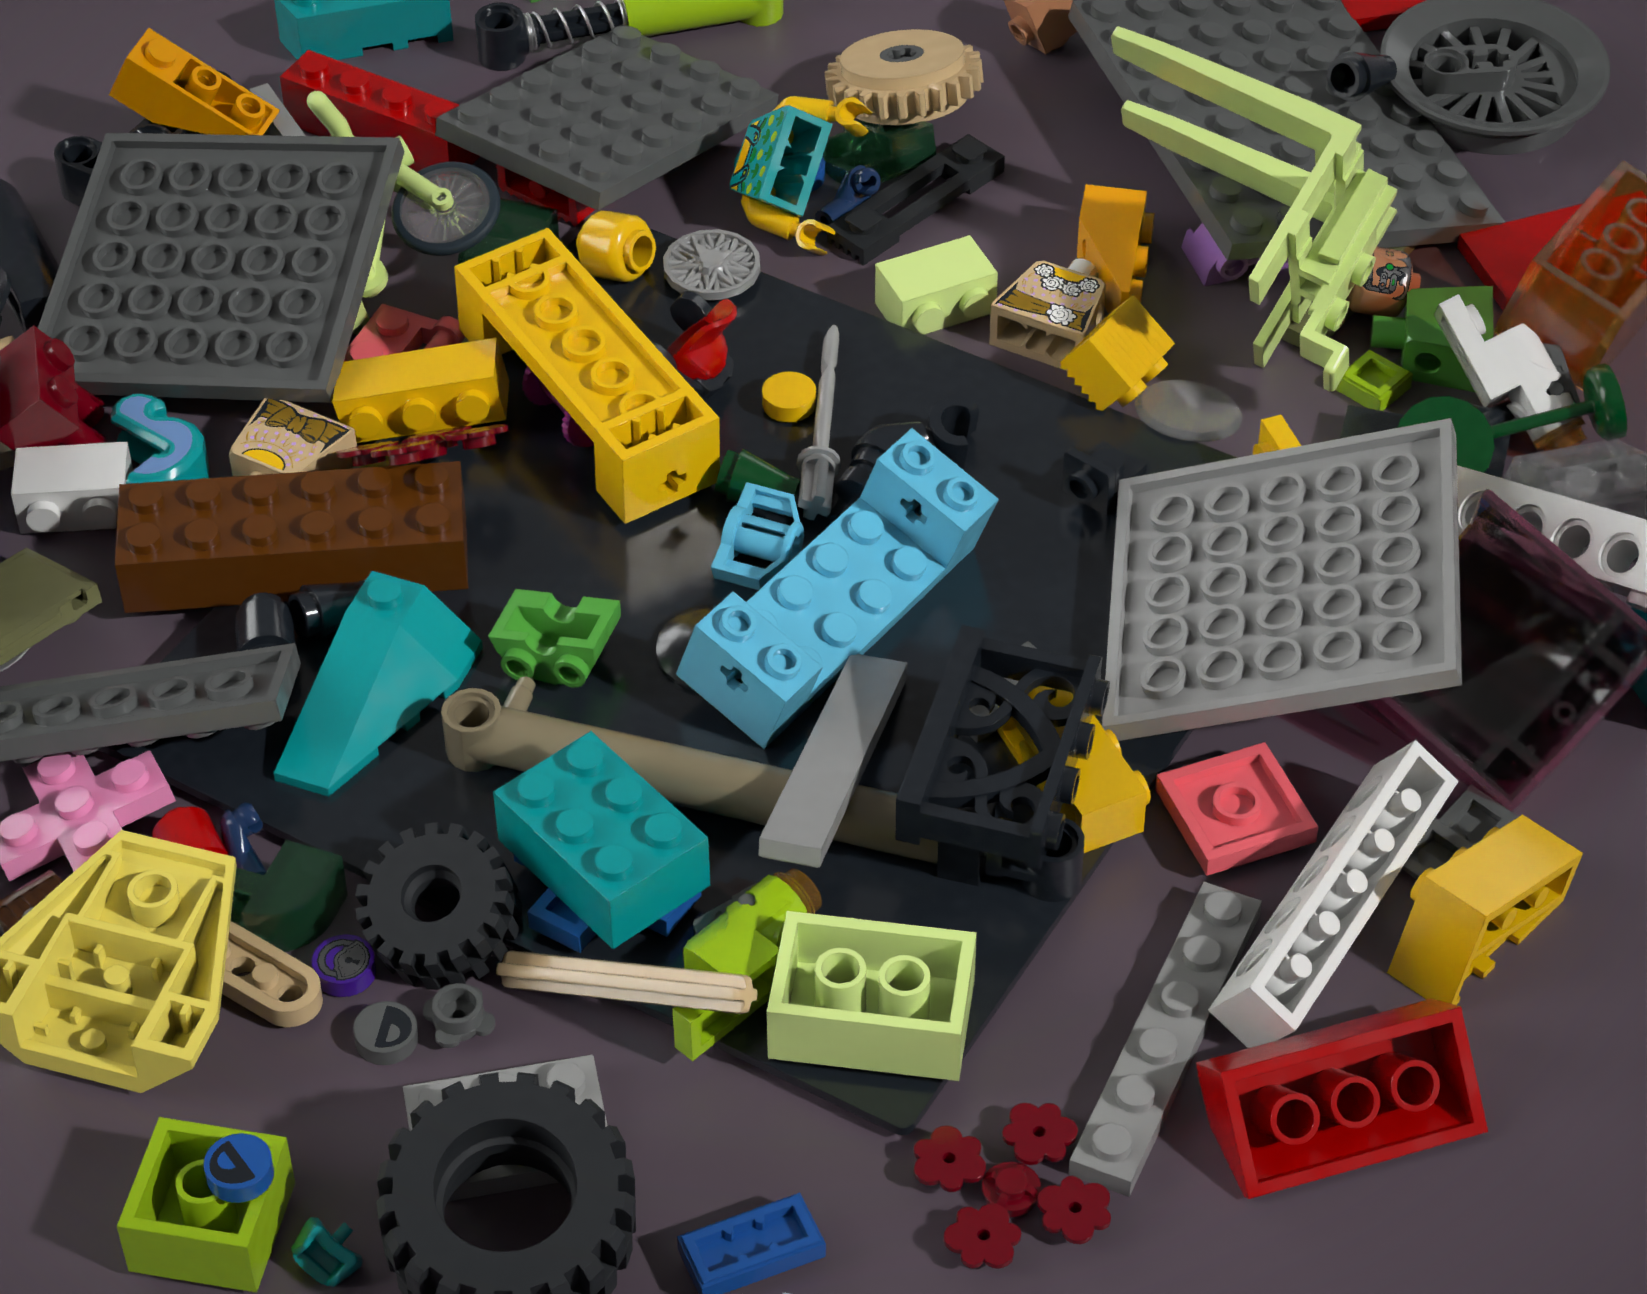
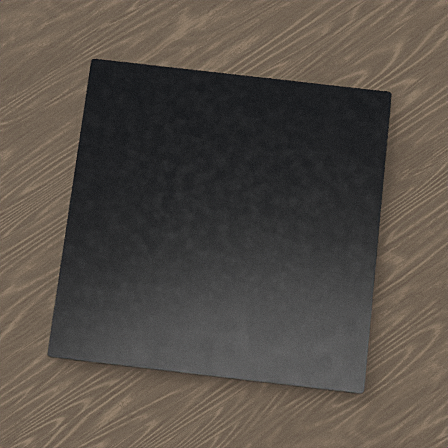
M650 229L656 244L655 257L650 267L639 278L632 282H618L592 277L650 341L660 344L667 350L684 332L674 322L670 312L672 303L681 293L673 289L665 279L663 264L664 254L668 247L677 239ZM576 236L566 248L579 261ZM761 271L754 285L739 295L727 298L734 303L737 309L736 318L722 332L728 347L727 353L734 360L732 376L723 384L724 386L718 392L704 400L719 417L720 467L727 450L740 453L742 449H745L785 473L801 479V474L797 469V459L803 449L813 444L816 408L804 420L790 423L777 421L769 417L763 410L762 387L764 382L774 374L788 371L802 373L811 378L815 383L817 406L818 386L822 376L821 357L823 340L832 325L838 327L839 348L837 365L834 369L835 389L829 448L839 455L841 468L839 474L834 478L831 511L839 500V496L836 493V484L845 470L849 468L852 461L851 451L865 432L879 424L920 421L924 427H927L931 407L938 400L948 396L970 398L977 404L980 411L976 431L966 438L968 450L964 471L999 500L974 549L863 654L907 662L908 665L906 682L858 785L899 793L962 625L985 629V638L1017 645H1022L1029 641L1040 650L1087 660L1090 654L1102 657L1101 679L1105 680L1117 507L1106 516L1086 504L1077 502L1071 496L1062 492L1064 454L1071 447H1075L1087 454L1101 440H1104L1147 463L1146 475L1237 457L1107 407L1103 411L1096 410V403L1090 402L1089 399ZM722 300L705 301L713 309V307L716 306ZM514 350L502 354L509 378L507 418L503 421L471 425V428L505 424L508 425L509 431L496 433V444L491 446L463 450L462 440H459L457 446L447 448L446 455L401 464L461 462L466 508L469 589L433 591L432 593L482 640L483 649L460 687L452 694L468 688L483 689L497 697L501 706L504 705L511 688L516 685L518 680L508 676L501 667L502 657L497 653L488 636L515 589L549 592L553 594L557 601L569 607H577L583 596L620 600L621 617L584 684L573 688L564 684L554 685L533 679L536 686L527 712L793 770L837 680L773 742L763 749L697 692L690 691L672 682L663 673L657 661L656 642L658 635L671 618L692 607L719 604L732 591L746 602L759 591L715 579L712 574L711 565L721 544V536L726 518L730 510L737 506V503L726 502V495L716 493L715 484L624 524L596 491L594 446L584 448L573 446L572 443H569L562 432L563 427L561 425L564 422L562 419L565 417L563 411L554 402L547 406H539L530 402L524 394L522 385L523 376L527 368L526 363ZM413 435L381 439L375 443L399 441V444H401L404 439ZM387 455L386 461L363 466H352L350 469L391 465ZM798 491L795 502L800 522L804 528L803 550L833 522L828 516L817 514L814 520L803 517L804 509L798 507ZM756 507L752 513L753 516L790 526L794 522L793 517ZM739 553L733 559V561L763 569L773 563ZM241 605L214 607L160 663L237 652L235 615ZM294 630L295 644L301 665L282 721L275 722L266 728L258 730L236 727L217 730L215 733L202 738H189L186 735L161 738L152 744L141 747H133L126 743L105 746L99 749V751L120 761L132 759L150 750L168 784L224 811L229 808L232 812L242 803H251L263 822V830L365 879L367 877L363 873V869L370 860L379 865L384 860L378 849L387 841H389L394 849L404 843L399 833L411 827L417 837L426 835V823L438 822L444 834H448L450 823L463 825L469 836L475 830L486 838L490 847L494 846L518 887L519 892L516 894L522 903V916H513L520 929L516 940L504 937L502 941L506 947L519 952L684 968L683 948L688 940L695 936L693 921L731 900L733 895L761 881L767 875L777 876L788 884L800 897L807 912L811 914L977 932L975 980L963 1059L1114 844L1111 843L1084 853L1082 882L1076 894L1067 900L1046 902L1031 896L1024 889L1020 879L1006 876L1001 879L986 876L984 869L979 886L938 878L937 864L835 841L831 842L823 862L818 868L762 858L759 856V838L764 830V825L673 805L708 837L710 886L701 891V897L668 937L645 928L615 949H612L596 934L583 951L579 953L529 928L527 912L548 887L527 867L515 862L514 854L498 840L493 791L524 772L496 765L479 772L464 771L456 768L448 760L445 747L441 711L443 703L447 698L443 699L438 696L420 711L421 720L408 731L400 728L378 746L379 755L329 797L275 781L274 771L336 632L321 640H315L313 637L302 639ZM1095 715L1099 723L1102 725L1103 716ZM1194 729L1119 741L1122 756L1133 771L1138 770L1142 773L1151 791L1156 784L1157 774L1163 773ZM997 731L978 743L970 736H959V740L970 744L982 755L987 765L988 776L1019 765ZM957 763L948 768L950 772L955 774L962 773L967 769V780L975 779L972 768L967 764ZM999 801L996 802L995 818H998V816L1006 817L1000 810ZM1018 804L1012 808L1014 819L1017 823H1026L1034 815L1032 808L1025 804ZM452 885L438 886L426 892L417 904L446 917L457 906L460 900V893ZM769 1000L713 1045L897 1135H908L915 1129L948 1082L945 1079L768 1059L767 1007ZM621 1001L674 1027L673 1006Z

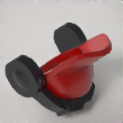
M686 291L670 307L674 322L684 332L667 350L660 344L651 342L699 396L706 400L724 386L723 384L732 376L734 360L727 353L728 347L722 332L736 318L737 309L734 303L727 298L720 301L712 309L700 295Z

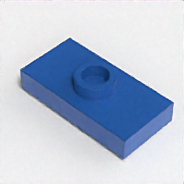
M800 1192L677 1236L678 1251L698 1294H725L826 1257V1243Z

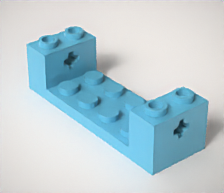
M911 428L877 459L860 498L747 602L732 591L695 625L676 675L765 749L839 678L849 656L863 655L974 549L999 499ZM740 678H741V680H742L743 682L740 683V682H738L736 679H740Z

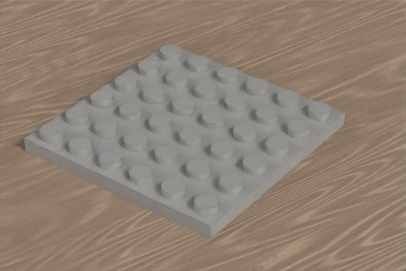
M1452 419L1437 420L1119 480L1105 680L1110 681V689L1102 719L1104 730L1110 729L1118 741L1461 686L1456 432Z

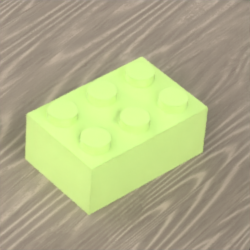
M787 911L767 1007L768 1059L959 1081L975 980L977 932Z

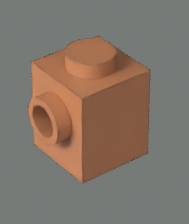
M1003 0L1011 17V20L1008 22L1009 29L1015 39L1024 46L1028 44L1047 54L1051 50L1063 46L1069 37L1077 32L1068 18L1073 0Z

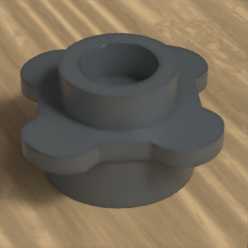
M455 983L447 985L440 989L434 998L429 999L423 1006L424 1018L433 1022L437 1030L435 1033L436 1042L444 1048H454L459 1045L460 1041H466L474 1035L487 1036L495 1028L494 1015L486 1012L483 1008L481 990L468 984Z

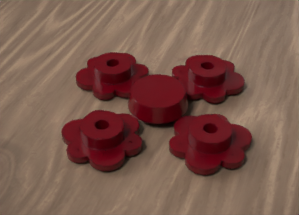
M505 424L471 428V425L417 433L404 439L401 444H399V441H387L339 450L336 453L339 458L352 457L353 466L386 461L387 455L391 466L446 455L447 448L457 446L459 440H462L463 450L491 446L496 444V433L509 430L508 425Z
M1031 1103L1015 1105L1010 1111V1124L1003 1128L1002 1139L1007 1145L1014 1146L1015 1158L1020 1163H999L987 1172L985 1160L980 1156L981 1142L973 1136L963 1137L961 1132L953 1126H940L932 1132L931 1140L921 1139L916 1142L914 1155L918 1160L914 1165V1175L920 1183L928 1186L940 1184L943 1190L956 1192L962 1188L963 1182L975 1183L983 1178L982 1190L987 1204L979 1210L973 1207L961 1208L957 1212V1223L949 1225L944 1232L945 1246L950 1251L961 1254V1262L966 1267L978 1268L983 1263L995 1269L1008 1266L1014 1257L1013 1246L1017 1245L1021 1240V1229L1016 1224L1009 1223V1217H1019L1027 1214L1033 1209L1036 1202L1039 1209L1044 1213L1042 1220L1044 1229L1050 1233L1062 1232L1063 1237L1070 1243H1087L1092 1239L1094 1230H1104L1109 1227L1111 1214L1107 1208L1110 1203V1193L1106 1187L1098 1183L1084 1185L1080 1178L1068 1176L1061 1181L1060 1186L1051 1185L1041 1190V1182L1038 1175L1027 1166L1036 1165L1042 1162L1044 1158L1051 1162L1061 1161L1066 1155V1146L1073 1144L1077 1139L1078 1127L1076 1123L1070 1118L1061 1117V1110L1057 1105L1045 1103L1039 1108Z

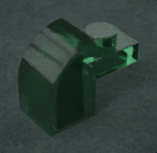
M286 840L265 875L236 867L230 920L284 952L296 950L313 942L327 930L348 896L342 856Z

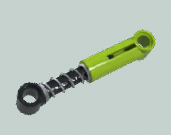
M597 0L593 7L582 8L580 5L575 4L571 11L561 12L559 9L553 8L550 14L539 16L534 11L531 14L527 12L524 14L519 7L510 3H491L480 8L475 14L478 60L487 69L508 71L523 64L529 51L537 50L540 44L547 43L548 47L551 48L552 42L569 39L571 44L574 43V38L591 36L593 40L596 38L595 35L607 33L617 26L637 28L646 37L734 21H741L756 27L775 24L782 18L784 14L783 0H615L613 4L607 5Z

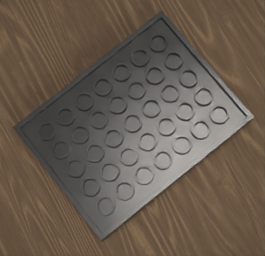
M1341 0L1072 1L1068 16L1069 20L1124 103L1126 100L1169 114L1308 172H1312L1315 167L1314 149L1165 81L1113 53L1111 35L1117 26L1190 52L1316 103L1361 124V131L1356 138V142L1360 143L1361 149L1364 150V171L1366 172L1369 168L1388 177V185L1397 189V195L1390 205L1397 209V213L1377 246L1390 248L1458 242L1459 234L1506 223L1432 122L1403 101L1389 84L1381 86L1355 102L1345 101L1331 92L1327 84V70L1339 54L1351 51L1380 55L1356 20L1347 12ZM1148 139L1227 260L1261 258L1290 206ZM1313 217L1309 221L1312 242L1324 222Z

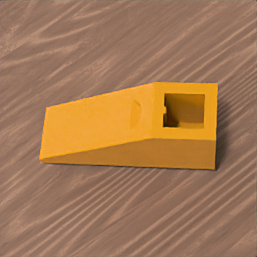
M150 28L146 30L126 57L109 93V96L153 123L212 135H264L280 111Z
M1086 184L1079 216L1077 258L1088 260L1097 268L1098 278L1102 279L1106 284L1105 308L1110 314L1132 295L1141 303L1143 280H1136V277H1146L1149 246L1141 245L1142 243H1152L1155 213L1146 212L1147 191Z

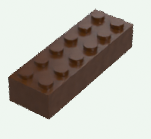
M461 462L119 484L115 569L125 613L234 606L241 605L247 597L253 594L263 592L275 594L282 598L284 602H288L289 596L299 592L302 585L357 582L367 579L371 571L425 585L431 592L469 589L466 508Z

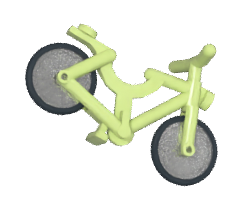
M313 91L308 95L306 100L308 107L328 129L331 137H355L345 117L323 92ZM400 135L395 137L400 138L405 151L393 190L397 194L391 211L393 227L398 237L411 249L433 256L457 254L472 248L482 241L494 227L501 206L499 191L492 178L480 168L462 162L438 163L415 172L408 167L415 163L409 148ZM385 221L363 293L364 298L377 296L386 287L388 282L387 270L380 261ZM362 300L352 331L356 335H358L370 319Z

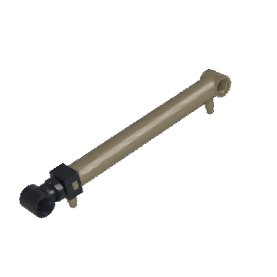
M527 676L518 679L516 685L511 688L503 706L500 705L499 699L491 692L483 689L468 688L450 695L443 703L441 711L448 760L461 770L479 772L496 765L526 772L592 731L672 805L764 826L793 771L527 712L536 686L534 680ZM858 785L832 840L937 864L938 878L979 886L984 869L986 876L1000 879L1004 876L1020 879L1024 889L1031 896L1046 902H1059L1069 899L1077 893L1082 882L1085 836L1081 828L1074 821L1065 818L1063 836L1058 850L1047 849L1041 870L1029 868L1026 861L922 838L920 845L895 840L896 798L898 793ZM996 802L987 804L991 816L995 817ZM974 806V807H965V808H955V809H959V810H964V811H968V812H973V813H975V811H974L975 806ZM998 816L999 819L1015 822V819L1012 820L1008 817Z

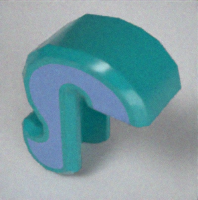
M132 394L115 403L111 411V423L122 429L118 435L117 442L128 441L131 459L140 464L139 467L128 475L126 484L209 478L210 468L204 436L195 424L181 418L167 417L164 402L151 395Z

